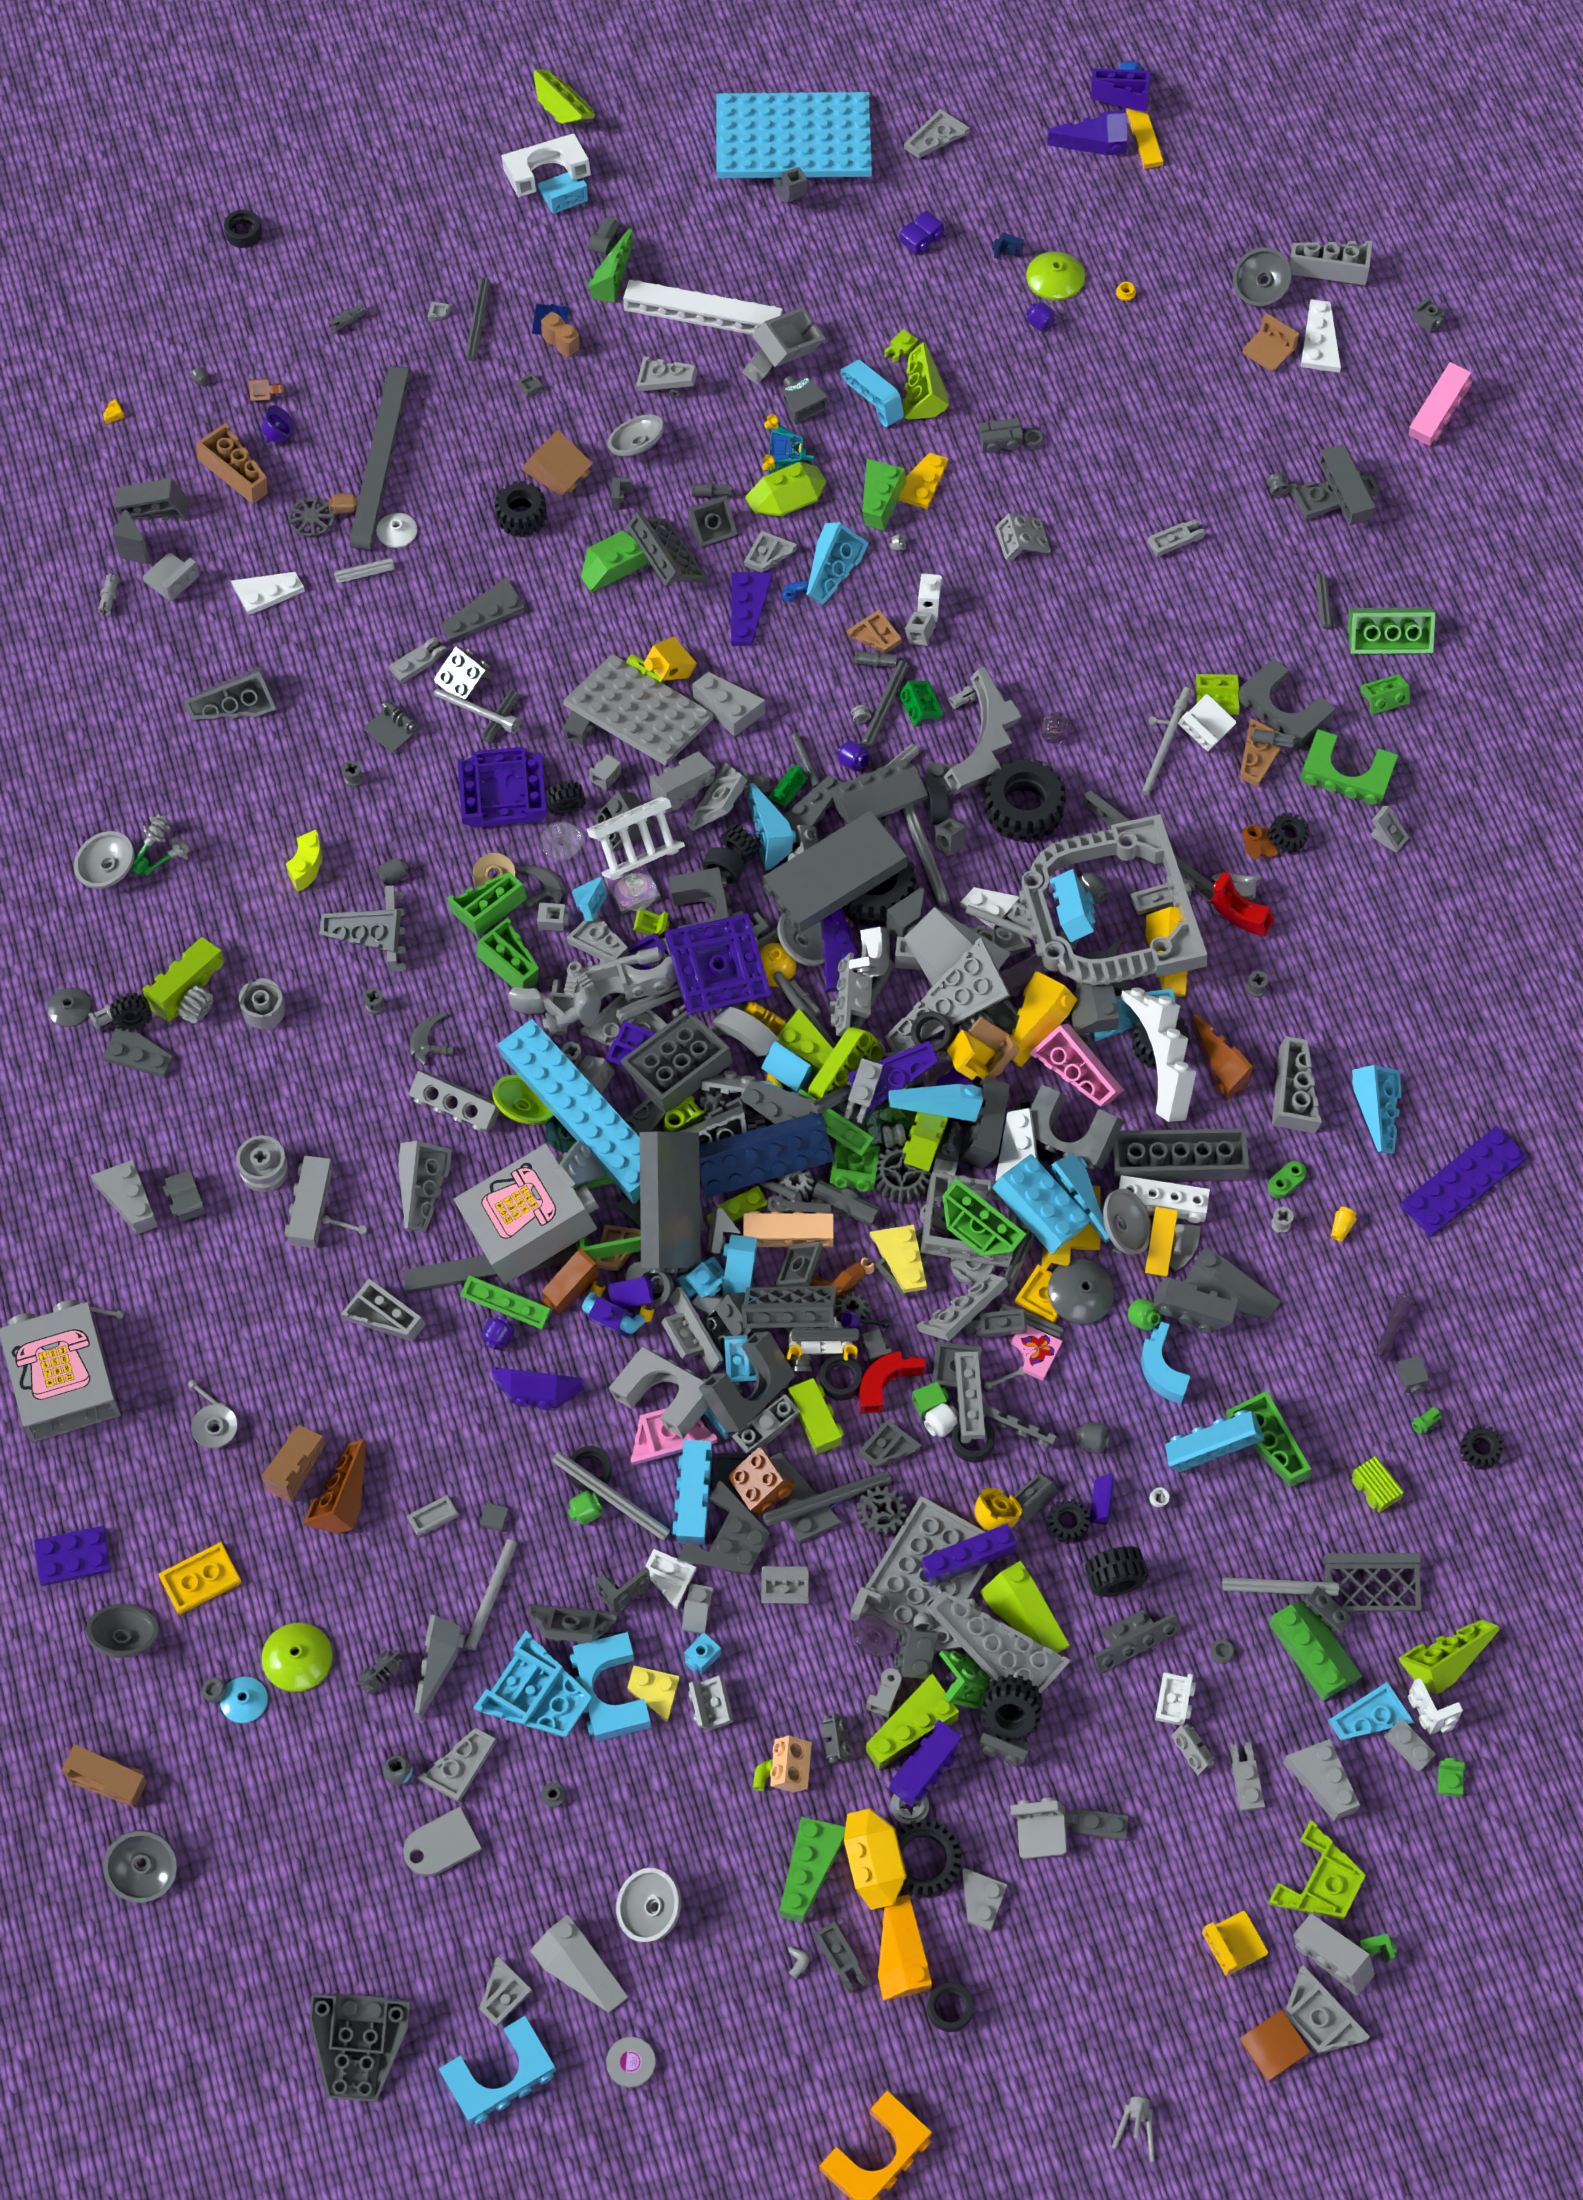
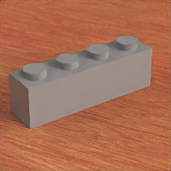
M304 1156L303 1163L299 1164L298 1176H300L299 1183H295L293 1193L295 1202L291 1203L289 1209L291 1221L285 1227V1237L288 1238L291 1246L317 1248L333 1172L331 1159Z

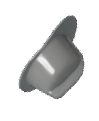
M1228 873L1231 875L1235 889L1242 897L1247 900L1255 899L1257 880H1260L1261 876ZM1221 874L1213 875L1211 877L1212 880H1219Z

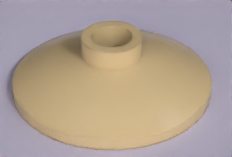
M488 853L480 857L475 863L473 880L478 888L485 885L486 881L508 872L515 876V868L511 860L505 855ZM493 869L496 870L497 875L490 877L489 872Z

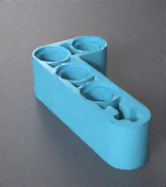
M856 360L841 369L844 381L876 407L878 418L884 427H888L904 417L901 398L896 388L861 360Z

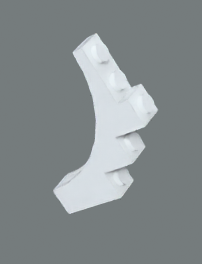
M1141 988L1122 991L1121 1000L1128 1004L1140 1018L1153 1047L1158 1074L1156 1114L1168 1122L1184 1121L1188 1114L1196 1071L1183 1062L1188 1038L1175 1029L1180 1005L1173 1002L1172 998L1168 996H1159V998L1149 996Z

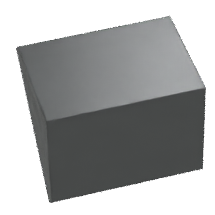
M726 495L688 508V525L699 547L738 535Z
M124 510L113 533L119 557L149 564L150 559L145 541L128 511Z
M817 1242L789 1246L776 1286H811L823 1257V1244Z

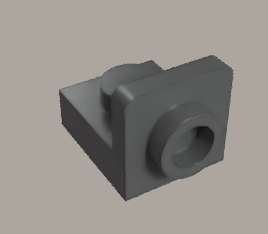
M625 477L612 478V510H620V502H624V493H633V479Z
M743 769V776L747 780L743 787L744 797H748L749 783H754L765 796H769L768 774L748 775L747 769Z
M758 912L754 913L753 921L755 926H752L754 936L759 939L769 933L770 924L764 916L761 917Z

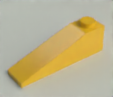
M1168 907L1146 915L1145 938L1149 947L1153 939L1157 937L1167 938L1175 930L1178 923L1183 922L1178 907ZM1187 971L1158 977L1162 990L1173 989L1174 996L1185 997Z
M1040 972L1034 973L1024 990L1023 996H1025L1022 1008H1019L1017 1013L1020 1017L1017 1027L1012 1030L1011 1034L1020 1048L1017 1056L1012 1060L1018 1067H1022L1032 1056L1029 1053L1065 1020L1078 1000L1065 985Z

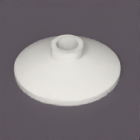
M404 513L389 514L383 517L377 525L378 539L388 547L401 548L407 546L417 535L416 522L412 517Z

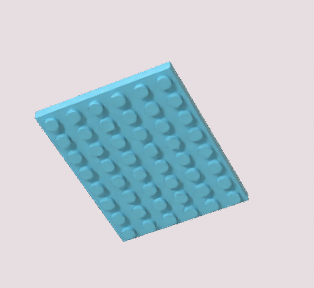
M869 92L716 94L717 178H782V172L797 167L802 169L805 177H871Z

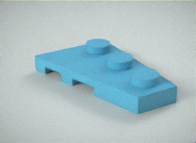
M1388 1682L1328 1720L1341 1741L1391 1729L1401 1719L1408 1725L1414 1723Z

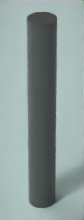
M794 733L791 735V739L812 786L815 788L820 783L799 734Z
M772 1180L757 1183L794 1201L801 1199L800 1193Z

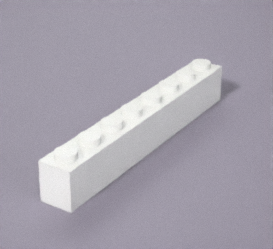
M629 280L623 297L625 311L751 335L757 331L764 321L782 315V308L776 306H767L755 302H746L635 280Z

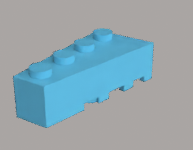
M684 1440L683 1455H679L678 1469H681V1477H677V1491H680L679 1499H675V1513H678V1521H673V1535H677V1543L689 1541L693 1544L705 1545L712 1468V1441Z

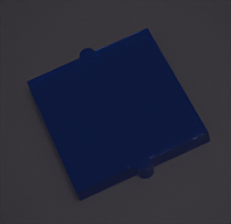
M536 304L532 334L542 335L541 320L550 312L561 316L566 324L569 308L554 304Z

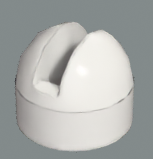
M1164 1488L1154 1489L1149 1497L1150 1503L1154 1507L1165 1506L1169 1501V1493ZM1157 1494H1159L1158 1502L1156 1501Z

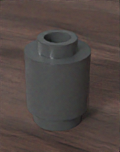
M395 857L380 865V868L375 871L383 885L387 883L390 885L407 875L406 871L409 868L403 858Z
M1086 872L1080 877L1079 881L1086 893H1091L1096 904L1103 902L1108 897V887L1095 872Z

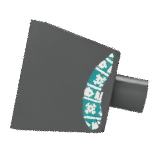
M792 375L785 378L783 381L786 386L783 388V402L794 424L827 409L828 396L808 377L798 381Z

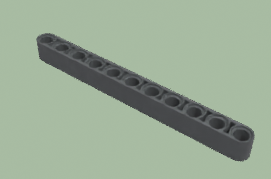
M390 365L351 532V548L373 549L410 383L411 370L409 367Z

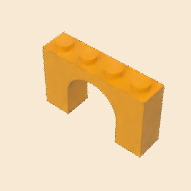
M888 2091L870 2109V2114L891 2133L895 2140L896 2155L887 2167L878 2171L863 2170L836 2147L819 2166V2170L850 2200H881L878 2195L884 2189L889 2191L898 2180L895 2176L901 2170L906 2172L915 2160L912 2157L918 2150L923 2153L932 2142L929 2139L932 2132Z

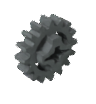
M876 1486L874 1493L868 1489L867 1497L861 1495L860 1501L862 1503H857V1510H859L857 1518L861 1519V1527L867 1526V1533L874 1530L876 1537L879 1535V1532H883L884 1537H887L888 1531L895 1534L896 1526L899 1528L903 1526L901 1520H906V1513H904L906 1511V1504H901L903 1502L902 1496L896 1498V1490L889 1493L887 1486L884 1488V1491H880L879 1486ZM893 1504L897 1509V1515L895 1514V1511L891 1509ZM866 1508L872 1514L870 1519L866 1514ZM883 1509L886 1510L885 1512H881L880 1514L877 1513V1511H882Z

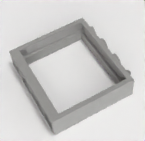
M932 1172L928 1186L920 1253L1008 1268L1013 1252L982 1257L963 1241L930 1235L936 1189L943 1191L948 1189V1174L945 1172L943 1174ZM992 1191V1199L1003 1201L995 1191ZM1008 1206L1007 1219L1016 1225L1017 1215Z

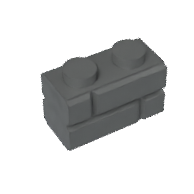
M1019 418L979 423L978 436L982 452L995 453L998 450H1016L1022 447L1023 434Z

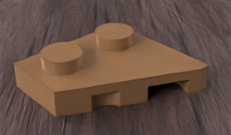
M877 610L846 631L850 638L885 654L903 643L902 638L880 610Z

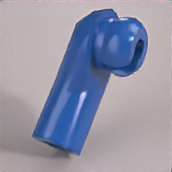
M807 581L787 584L782 591V599L790 602L798 592L807 591Z

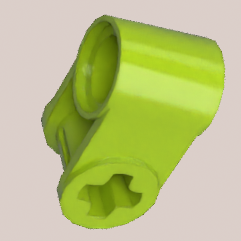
M690 1096L666 1113L664 1130L665 1132H680L700 1122L705 1117L706 1112L701 1110L694 1102L695 1098ZM676 1120L679 1124L671 1125L669 1121Z

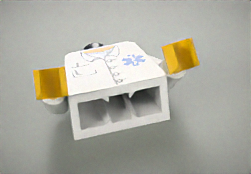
M834 1317L835 1323L833 1327H794L793 1329H821L843 1327L841 1322L837 1321L836 1317ZM790 1333L787 1359L790 1360L791 1354H795L798 1357L797 1361H799L802 1354L839 1355L843 1353V1350L844 1360H848L849 1353L853 1354L855 1359H857L858 1350L852 1341H792Z

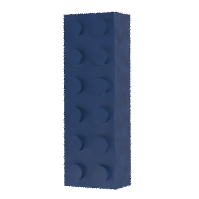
M811 1113L699 1146L700 1179L706 1198L835 1161L822 1113Z

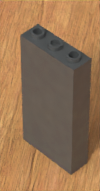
M870 810L764 875L763 889L769 897L772 896L775 899V905L780 912L784 911L788 916L789 924L793 928L796 927L802 933L908 867L907 856Z
M640 1132L641 1269H650V1273L691 1272L692 1268L701 1263L699 1133Z

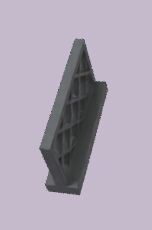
M636 512L626 527L665 586H672L675 581L704 582L707 579L669 519L646 518L643 512Z
M837 1287L746 1288L744 1304H742L741 1308L743 1328L833 1327L835 1323L834 1312ZM766 1300H770V1301H771V1302H769V1303H767V1304L764 1303V1301H766Z
M1326 1553L1323 1557L1325 1582H1334L1331 1579V1570H1340L1347 1576L1339 1584V1592L1347 1599L1344 1605L1340 1606L1345 1612L1422 1610L1419 1570L1420 1553ZM1372 1569H1377L1374 1573L1370 1571ZM1380 1569H1386L1393 1575L1386 1585L1375 1576ZM1392 1569L1400 1570L1397 1573H1395ZM1404 1569H1414V1580L1409 1585L1398 1576ZM1356 1570H1364L1370 1576L1363 1585L1351 1576ZM1395 1578L1405 1587L1398 1597L1387 1588ZM1348 1579L1359 1588L1351 1597L1340 1588ZM1371 1579L1382 1587L1374 1597L1364 1588ZM1360 1590L1371 1599L1366 1606H1359L1353 1600ZM1384 1590L1394 1599L1389 1606H1383L1376 1599ZM1407 1590L1415 1596V1606H1406L1400 1600ZM1349 1602H1351L1354 1606H1346V1605H1347ZM1372 1602H1374L1377 1606H1370V1605H1371ZM1396 1602H1398L1401 1606H1393V1605H1394Z

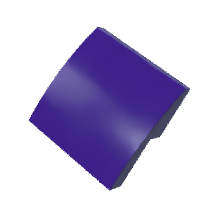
M623 1021L616 1040L614 1039L606 1060L623 1066L620 1060L656 1033Z

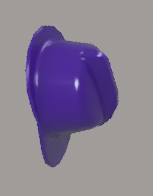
M270 406L261 425V430L266 436V443L271 441L281 443L286 438H291L294 429L292 418L279 406Z

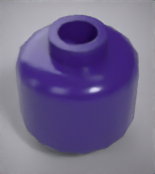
M1043 301L1034 302L1026 313L1028 316L1027 322L1039 331L1045 328L1050 329L1056 320L1053 318L1055 310Z
M850 740L841 745L838 750L840 764L851 770H861L869 763L870 755L868 749L860 743Z
M498 1315L495 1318H489L481 1333V1337L486 1340L484 1345L496 1351L498 1347L506 1348L514 1334V1328L511 1326L512 1322Z

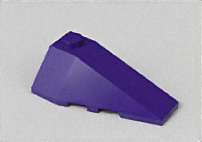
M1126 110L1106 111L1100 113V117L1091 120L1087 117L1083 118L1081 123L1074 125L1067 123L1048 129L1047 145L1101 155L1126 154Z

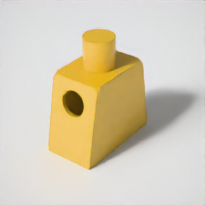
M675 637L655 644L644 662L646 670H654L663 680L688 679L697 664Z

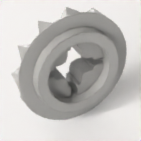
M894 1794L890 1806L895 1820L900 1821L903 1825L910 1824L914 1820L920 1822L921 1819L925 1818L929 1810L927 1797L925 1796L921 1802L916 1801L914 1803L917 1806L913 1808L911 1815L908 1809L902 1808L906 1806V1802Z

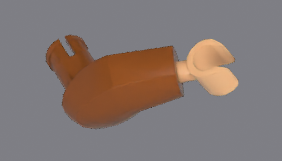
M864 1257L861 1260V1264L857 1262L847 1268L833 1281L814 1277L811 1286H836V1299H841L844 1292L847 1294L865 1274H872L875 1270V1265L872 1263L866 1266L869 1264V1259Z

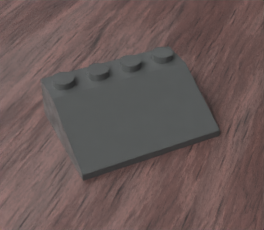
M687 1011L683 1012L620 1060L651 1101L665 1114L702 1087V1081L715 1077L733 1063L730 1048L695 1015L688 1016Z

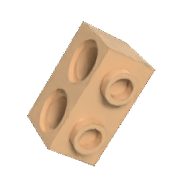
M793 1736L775 1739L770 1786L792 1793L808 1789L812 1742Z

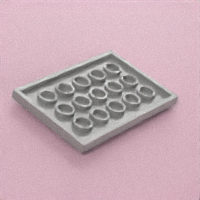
M611 654L564 699L563 705L666 766L713 720L714 713L665 684H659L652 677L641 675V672L635 667L626 664V661Z
M920 1496L865 1589L871 1587L878 1590L879 1594L883 1596L880 1606L870 1603L866 1616L861 1615L860 1619L898 1640L899 1633L903 1631V1626L909 1625L914 1629V1617L920 1612L928 1614L927 1608L942 1592H947L960 1600L969 1599L989 1564L930 1587L921 1568V1560L924 1556L982 1534L985 1531Z

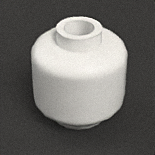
M942 1403L926 1413L924 1425L932 1436L944 1437L953 1431L954 1426L958 1423L959 1413L955 1407H949L947 1404Z

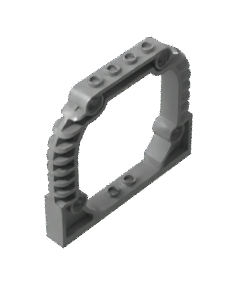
M1161 814L1111 825V830L1108 831L1102 830L1098 831V833H1088L1085 836H1075L1071 839H1062L1057 843H1052L1039 853L1032 863L1031 870L1022 876V890L1019 891L1021 904L1025 903L1026 905L1024 909L1026 921L1031 922L1032 926L1029 928L1032 939L1036 938L1037 944H1035L1036 954L1038 957L1041 956L1043 964L1048 970H1059L1065 977L1067 975L1076 980L1077 983L1096 986L1102 984L1109 985L1114 982L1119 983L1123 980H1132L1141 976L1146 977L1154 973L1156 977L1207 966V952ZM1111 855H1117L1118 858L1124 861L1132 860L1137 856L1154 864L1163 862L1168 876L1166 877L1168 889H1172L1174 894L1172 895L1173 905L1178 907L1183 921L1178 923L1170 936L1153 939L1148 949L1104 959H1087L1073 954L1067 940L1056 936L1045 901L1049 895V877L1055 871L1070 864Z

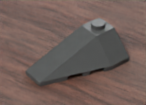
M1104 951L1082 954V957L1087 959L1106 958ZM1077 983L1075 997L1078 1000L1071 1012L1075 1032L1083 1034L1118 1030L1119 1012L1113 984L1091 986L1086 983Z

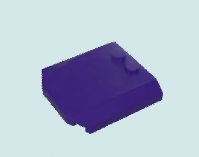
M515 747L481 750L472 753V757L463 762L462 759L458 760L462 823L475 828L538 822L546 817L542 753L537 752L538 755L527 752L525 748Z

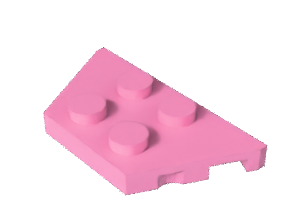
M667 1408L643 1414L639 1418L631 1464L633 1466L683 1452L684 1440L712 1441L713 1444L717 1443V1437L704 1426L700 1419L684 1439L665 1428L660 1418Z

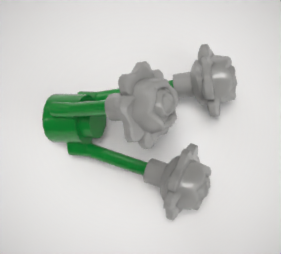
M157 814L156 817L150 816L151 825L143 826L147 838L137 856L134 857L131 867L140 876L144 872L149 875L152 870L170 858L174 859L179 856L187 860L188 853L191 851L184 839L177 840L173 838V849L168 852L169 854L148 866L150 861L143 856L148 847L152 846L154 842H165L164 832H171L170 820L161 814Z

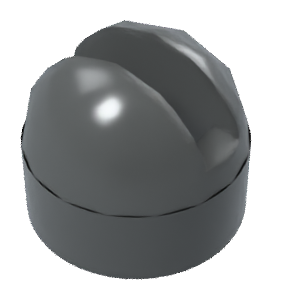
M203 367L193 370L190 374L193 381L198 385H203L208 380V374Z

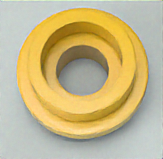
M1122 282L1116 289V295L1121 300L1129 301L1135 297L1136 289L1132 283Z

